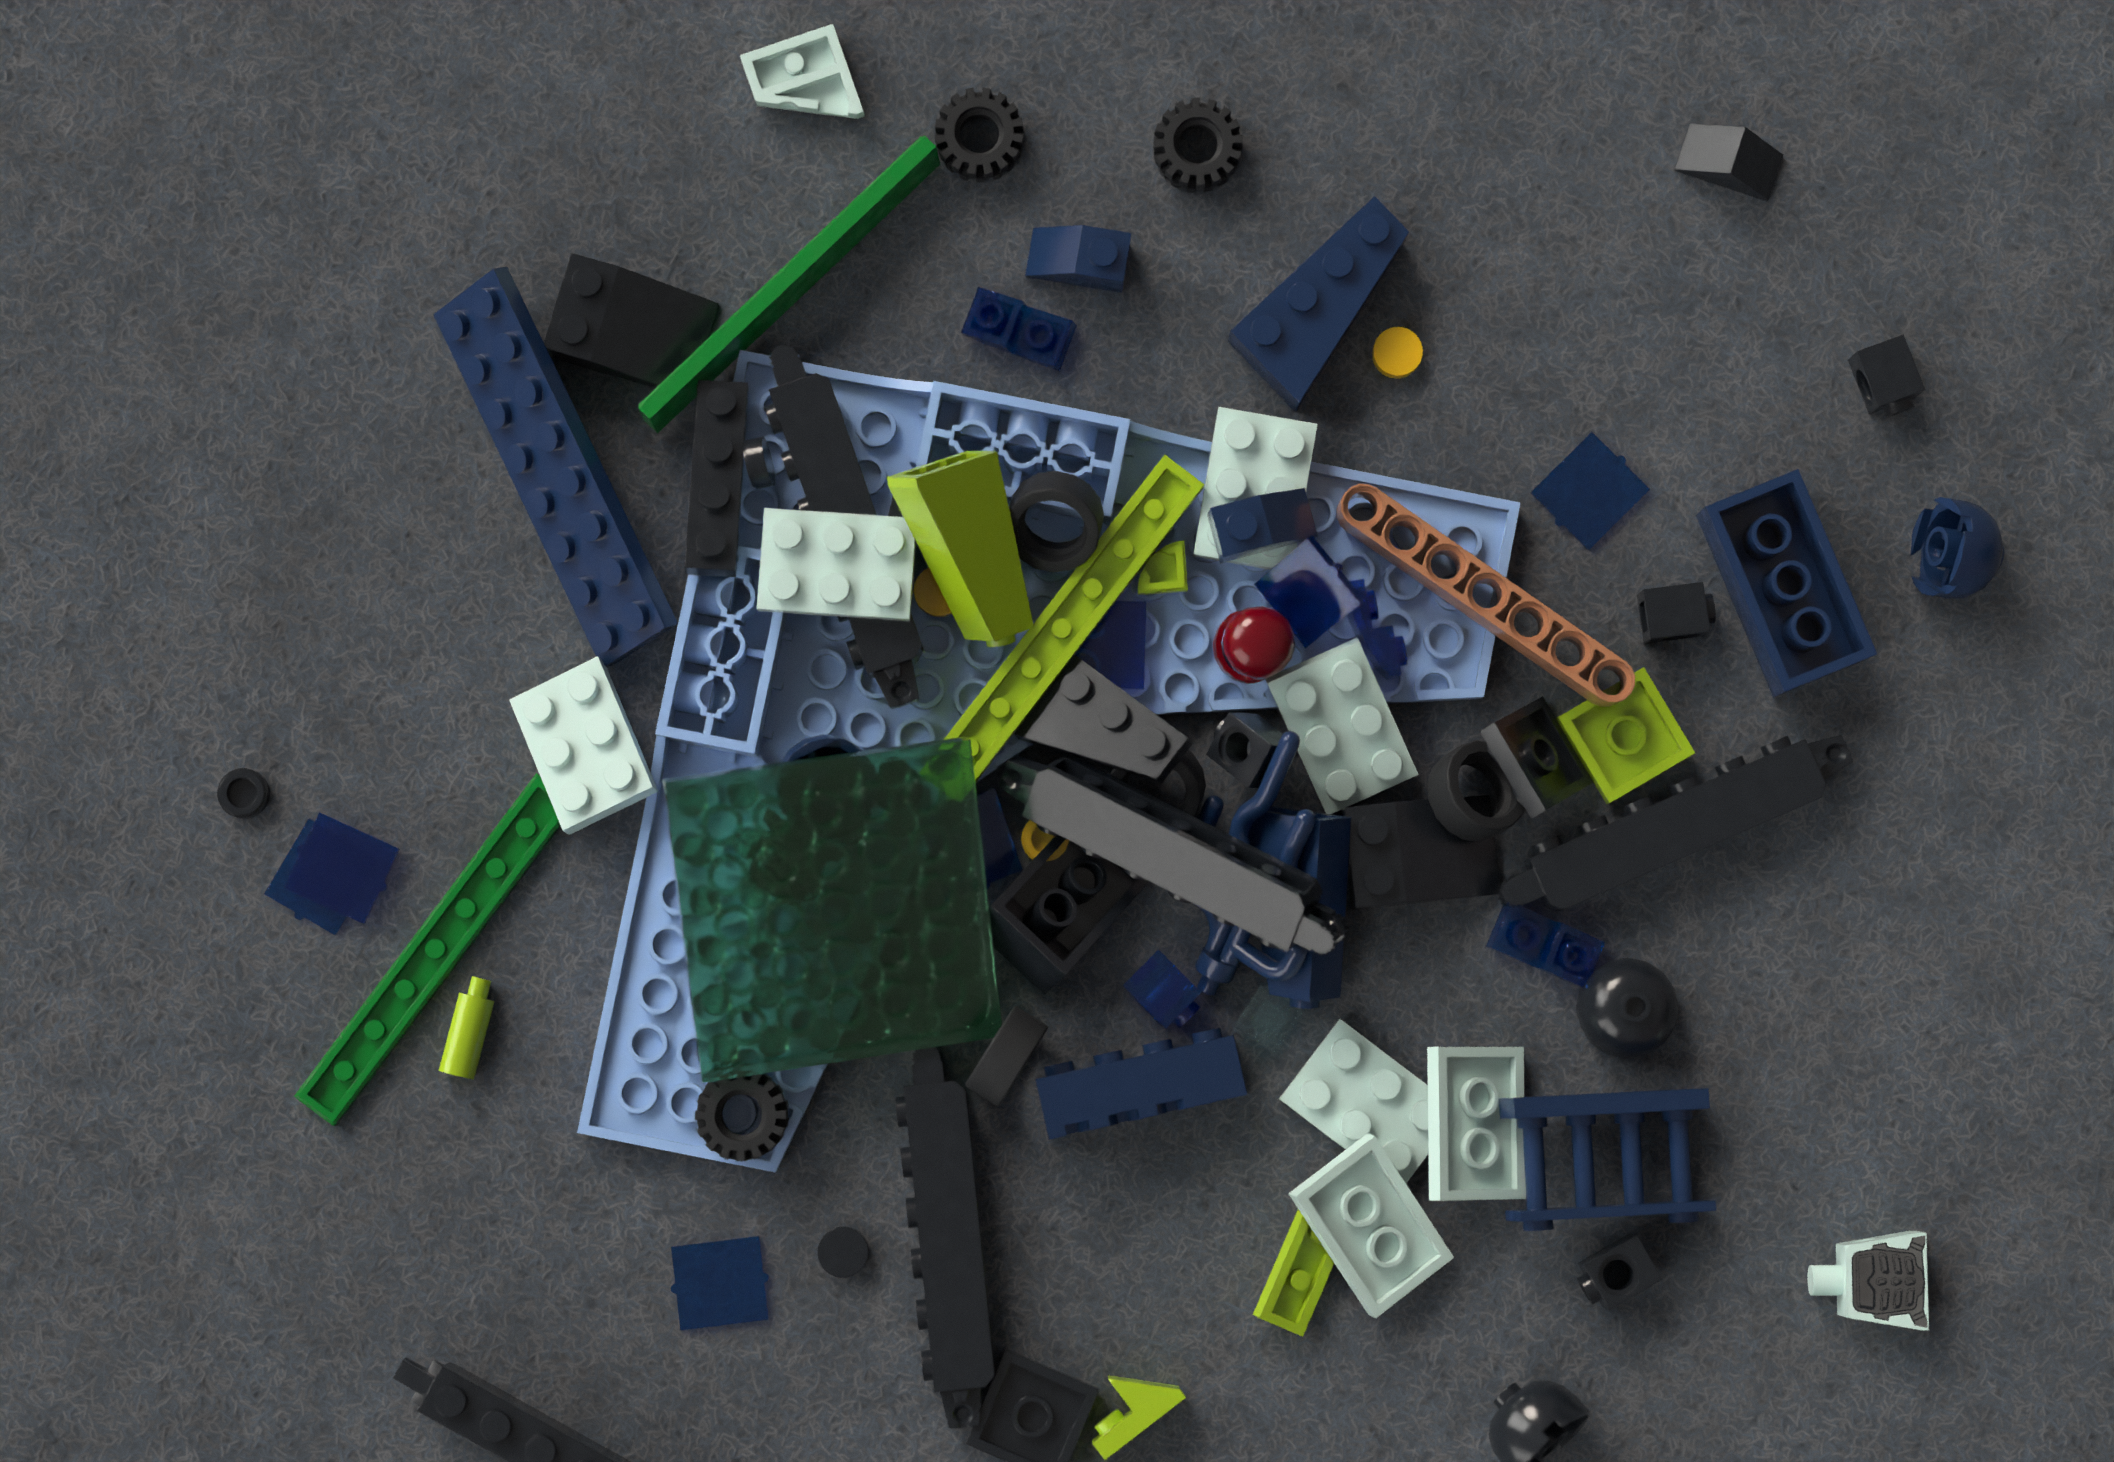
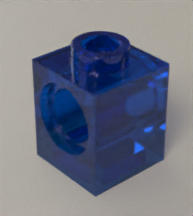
M1159 949L1122 986L1164 1029L1172 1022L1180 1029L1201 1008L1194 1000L1202 992Z

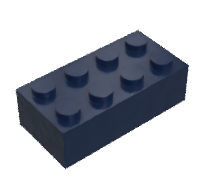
M1799 469L1710 504L1696 514L1773 698L1877 655Z

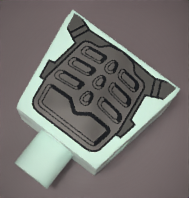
M1904 1231L1837 1243L1836 1265H1809L1807 1280L1810 1296H1837V1315L1916 1330H1929L1926 1232Z

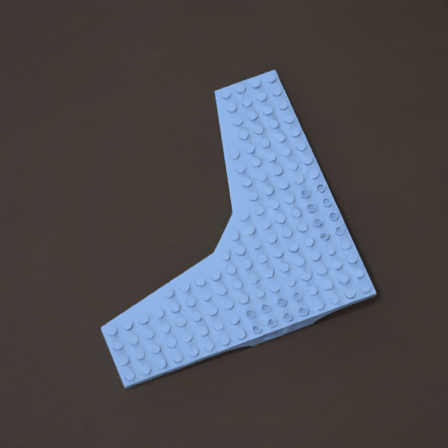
M740 350L733 382L748 383L749 393L745 441L759 437L766 439L774 467L775 485L762 489L753 487L744 460L736 577L688 575L655 732L656 740L651 775L658 792L646 797L577 1133L777 1172L953 802V799L918 772L1028 630L1015 634L1016 641L1000 647H987L986 641L964 639L952 614L945 617H933L923 612L915 601L914 584L920 573L929 567L916 543L911 614L924 648L919 661L913 664L920 700L900 708L891 709L875 677L870 679L865 667L859 670L855 669L846 643L855 639L849 620L839 623L837 616L758 611L757 597L764 508L800 510L797 500L806 496L800 479L790 482L781 457V453L789 450L783 432L774 435L764 406L773 403L769 389L778 386L772 370L774 366L770 364L771 360L769 357L771 356ZM802 362L807 376L817 373L830 380L876 514L879 516H888L893 497L888 486L887 477L965 451H997L1008 506H1010L1012 495L1021 483L1037 473L1060 471L1076 475L1087 482L1101 499L1104 519L1100 537L1164 454L1205 484L1212 442L1159 430L1132 422L1127 418L938 381L922 382L888 378ZM1311 462L1306 494L1318 537L1297 543L1292 573L1228 562L1220 563L1217 560L1193 556L1203 489L1154 552L1156 553L1159 549L1170 543L1185 541L1188 591L1137 595L1141 569L1075 655L1156 715L1279 709L1266 680L1254 684L1235 681L1221 671L1214 658L1213 640L1216 630L1228 615L1248 607L1264 606L1277 610L1289 621L1294 631L1295 649L1292 659L1283 670L1357 637L1387 704L1482 699L1485 694L1495 635L1346 532L1339 525L1336 510L1340 499L1350 487L1357 484H1370L1506 578L1520 502ZM1354 498L1348 502V511L1354 519L1368 521L1373 518L1374 509L1368 500ZM1052 500L1037 502L1026 511L1025 522L1034 534L1044 540L1057 543L1072 541L1083 532L1084 521L1075 509L1065 503ZM1396 526L1390 530L1389 538L1395 548L1409 550L1414 547L1415 538L1408 528ZM1445 555L1432 557L1431 569L1437 577L1441 579L1454 577L1456 566L1450 557ZM1020 560L1033 623L1076 568L1069 571L1049 572L1035 569ZM1479 583L1474 585L1472 590L1474 601L1483 608L1494 607L1497 602L1495 590L1487 584ZM1222 637V641H1221V645H1222V655L1224 656V658H1225V660H1226L1228 666L1231 667V668H1232L1234 671H1236L1238 674H1240L1236 669H1234V668L1230 665V663H1229L1227 657H1226L1225 654H1224L1223 637ZM822 734L843 737L860 747L874 765L876 773L890 763H904L911 766L918 773L922 782V796L918 804L908 812L894 814L883 810L874 800V804L869 810L871 813L862 825L849 834L830 838L831 841L851 851V854L802 916H797L782 907L768 933L741 919L755 892L738 883L737 878L764 805H769L783 813L778 804L775 782L778 766L790 748L805 738ZM1013 734L978 781L1034 744L1019 740ZM738 1068L755 1069L772 1077V1080L777 1085L779 1084L784 1091L782 1093L789 1106L788 1126L780 1142L763 1156L746 1161L727 1160L720 1157V1154L714 1150L711 1151L706 1146L707 1143L703 1137L699 1136L697 1131L698 1123L695 1120V1111H697L698 1106L697 1100L704 1091L705 1086L712 1079L719 1076V1074ZM739 1094L731 1097L723 1108L724 1123L729 1130L736 1134L743 1135L753 1132L757 1129L762 1119L759 1103L748 1095Z

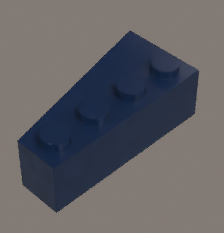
M1375 196L1230 330L1228 342L1295 412L1397 256L1408 236L1409 231Z
M1221 1028L1191 1034L1193 1044L1173 1048L1172 1039L1142 1045L1144 1053L1142 1056L1124 1059L1123 1051L1118 1050L1093 1056L1095 1064L1093 1067L1075 1070L1073 1061L1044 1067L1046 1077L1036 1079L1049 1140L1067 1136L1066 1134L1099 1129L1124 1121H1133L1168 1113L1169 1111L1182 1110L1247 1095L1234 1035L1222 1037Z

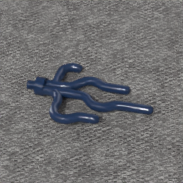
M1287 731L1281 736L1258 791L1252 798L1242 804L1233 816L1229 835L1249 844L1251 825L1255 820L1268 812L1273 805L1298 750L1300 738L1296 732ZM1216 795L1209 796L1204 801L1197 819L1216 827L1223 810V800ZM1303 809L1296 814L1279 856V860L1297 869L1300 856L1316 820L1311 810ZM1197 906L1205 914L1209 922L1208 940L1202 948L1195 965L1197 971L1202 974L1197 985L1198 990L1207 995H1215L1220 983L1232 982L1240 961L1261 976L1272 981H1286L1296 975L1307 955L1308 950L1296 944L1288 952H1285L1281 961H1276L1248 942L1252 933L1238 926L1223 924L1217 921L1211 912Z

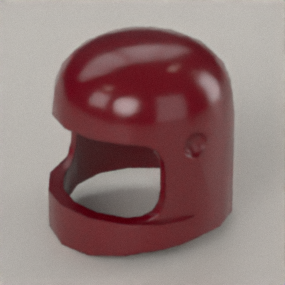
M1264 606L1248 607L1228 615L1217 628L1213 640L1214 658L1221 671L1233 680L1246 684L1258 683L1281 672L1292 659L1295 649L1294 631L1289 621L1277 610ZM1222 637H1223L1224 654H1225V656L1227 657V659H1228L1230 665H1231L1234 669H1236L1240 674H1238L1236 671H1234L1231 667L1228 666V664H1227V662H1226L1224 656L1222 655V645H1221Z

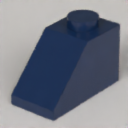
M1086 225L1033 228L1025 277L1122 293L1131 244V233Z
M1305 488L1256 495L1211 507L1207 514L1220 563L1318 537Z

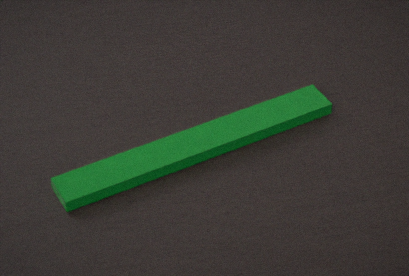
M925 135L923 137L920 136L638 404V409L645 422L657 434L697 397L698 380L714 381L739 357L740 350L745 351L940 165L937 147Z
M536 773L294 1095L296 1099L332 1126L338 1125L561 827L539 774Z

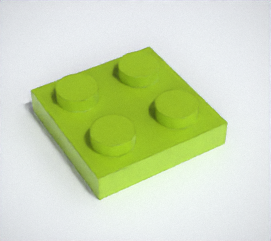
M1644 667L1634 672L1635 686L1632 693L1623 701L1610 707H1600L1586 700L1556 718L1606 804L1613 802L1695 754V751ZM1620 681L1602 692L1608 695H1616L1620 689Z

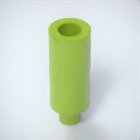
M472 976L468 993L459 992L438 1071L474 1080L495 1002L487 999L491 985L490 980Z

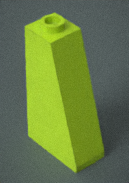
M965 451L887 477L889 489L964 639L986 641L987 647H1000L1015 642V634L1034 628L997 451Z

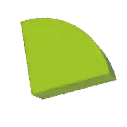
M1184 540L1165 545L1149 558L1139 577L1137 595L1188 591Z

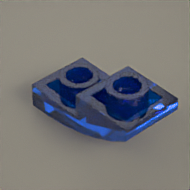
M978 287L961 333L983 344L1060 371L1077 325L1073 320L1028 307L1022 300Z
M1364 579L1344 582L1339 588L1343 606L1355 637L1358 638L1365 655L1377 671L1386 680L1397 679L1402 675L1400 666L1408 664L1403 636L1395 637L1393 625L1378 628L1372 627L1371 620L1379 619L1378 605L1374 590L1366 591Z
M1507 903V905L1503 904L1486 947L1559 979L1583 987L1594 971L1605 942L1562 922L1548 919L1520 905L1515 907L1514 905L1509 906V903Z

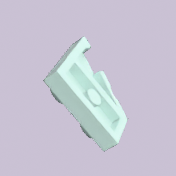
M833 24L740 55L757 106L855 119L865 117Z

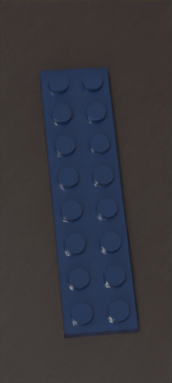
M508 267L492 269L433 315L596 657L601 658L606 667L612 666L670 630L678 622Z

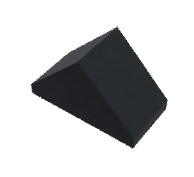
M1689 124L1674 171L1768 202L1783 154L1746 127Z

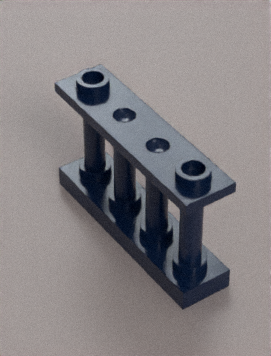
M1709 1088L1499 1098L1500 1119H1517V1128H1522L1527 1209L1505 1210L1506 1221L1523 1222V1231L1554 1230L1553 1220L1668 1214L1669 1223L1698 1222L1699 1212L1716 1211V1201L1693 1200L1688 1120L1693 1119L1692 1110L1710 1109ZM1662 1111V1121H1668L1672 1201L1645 1202L1640 1135V1122H1645L1644 1112ZM1597 1114H1614V1123H1619L1624 1204L1596 1205L1591 1125H1596ZM1565 1116L1566 1126H1571L1576 1206L1547 1208L1543 1127H1548L1547 1117Z

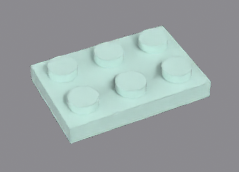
M1218 407L1193 551L1194 557L1219 561L1207 517L1211 507L1261 494L1305 488L1306 491L1317 424ZM1297 543L1231 560L1228 563L1292 573Z
M764 508L757 610L910 621L916 541L904 517Z
M1357 637L1265 679L1288 730L1299 735L1300 745L1298 753L1326 814L1335 813L1419 775Z
M598 656L509 700L561 828L568 835L658 792L607 667Z
M1338 1019L1280 1096L1279 1100L1345 1150L1367 1133L1375 1136L1405 1183H1407L1429 1154L1428 1085L1343 1020Z
M1427 1047L1429 1200L1526 1199L1522 1128H1517V1119H1500L1499 1098L1524 1097V1047Z
M1367 1133L1288 1193L1368 1315L1374 1318L1380 1316L1454 1258L1376 1137Z

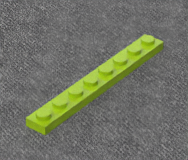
M1164 454L1099 538L1097 549L1087 562L1078 566L1033 623L1034 628L1026 632L918 772L920 775L955 802L961 803L1072 657L1204 489L1205 484Z

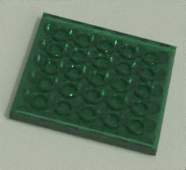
M967 736L663 779L699 1072L702 1083L995 1037L1002 1026L972 748L971 740Z

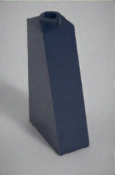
M1271 806L1268 812L1255 820L1251 825L1249 844L1279 859L1282 846L1295 816L1301 810ZM1313 812L1316 818L1315 824L1300 856L1298 869L1317 878L1323 891L1319 902L1345 917L1351 817ZM1344 940L1340 941L1327 954L1323 953L1320 955L1318 952L1315 953L1314 950H1308L1299 971L1286 981L1267 979L1269 994L1290 998V1006L1305 1009L1319 1008L1320 1000L1340 998ZM1261 943L1262 952L1276 961L1282 960L1286 952L1285 950L1271 948Z

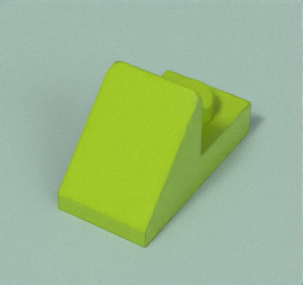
M1108 1375V1380L1131 1410L1123 1415L1117 1408L1094 1426L1099 1434L1092 1439V1444L1103 1459L1109 1458L1184 1400L1186 1396L1180 1387Z

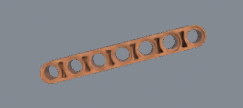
M1370 484L1354 485L1344 493L1337 506L1336 517L1339 525L1346 532L1575 692L1600 707L1615 705L1632 693L1635 686V674L1632 667L1625 660L1394 499ZM1354 498L1368 500L1374 509L1373 518L1368 521L1354 519L1348 511V502ZM1396 526L1408 528L1415 538L1414 547L1409 550L1395 548L1389 538L1390 530ZM1436 555L1450 557L1456 566L1454 577L1450 579L1437 577L1431 569L1432 557ZM1479 583L1487 584L1495 590L1497 602L1494 607L1483 608L1474 601L1472 596L1474 585ZM1527 612L1533 615L1538 623V631L1535 636L1524 637L1516 631L1514 618L1517 613ZM1569 641L1577 647L1579 660L1575 666H1566L1557 659L1555 652L1558 642ZM1601 670H1611L1619 677L1620 689L1616 695L1605 694L1599 689L1597 676Z

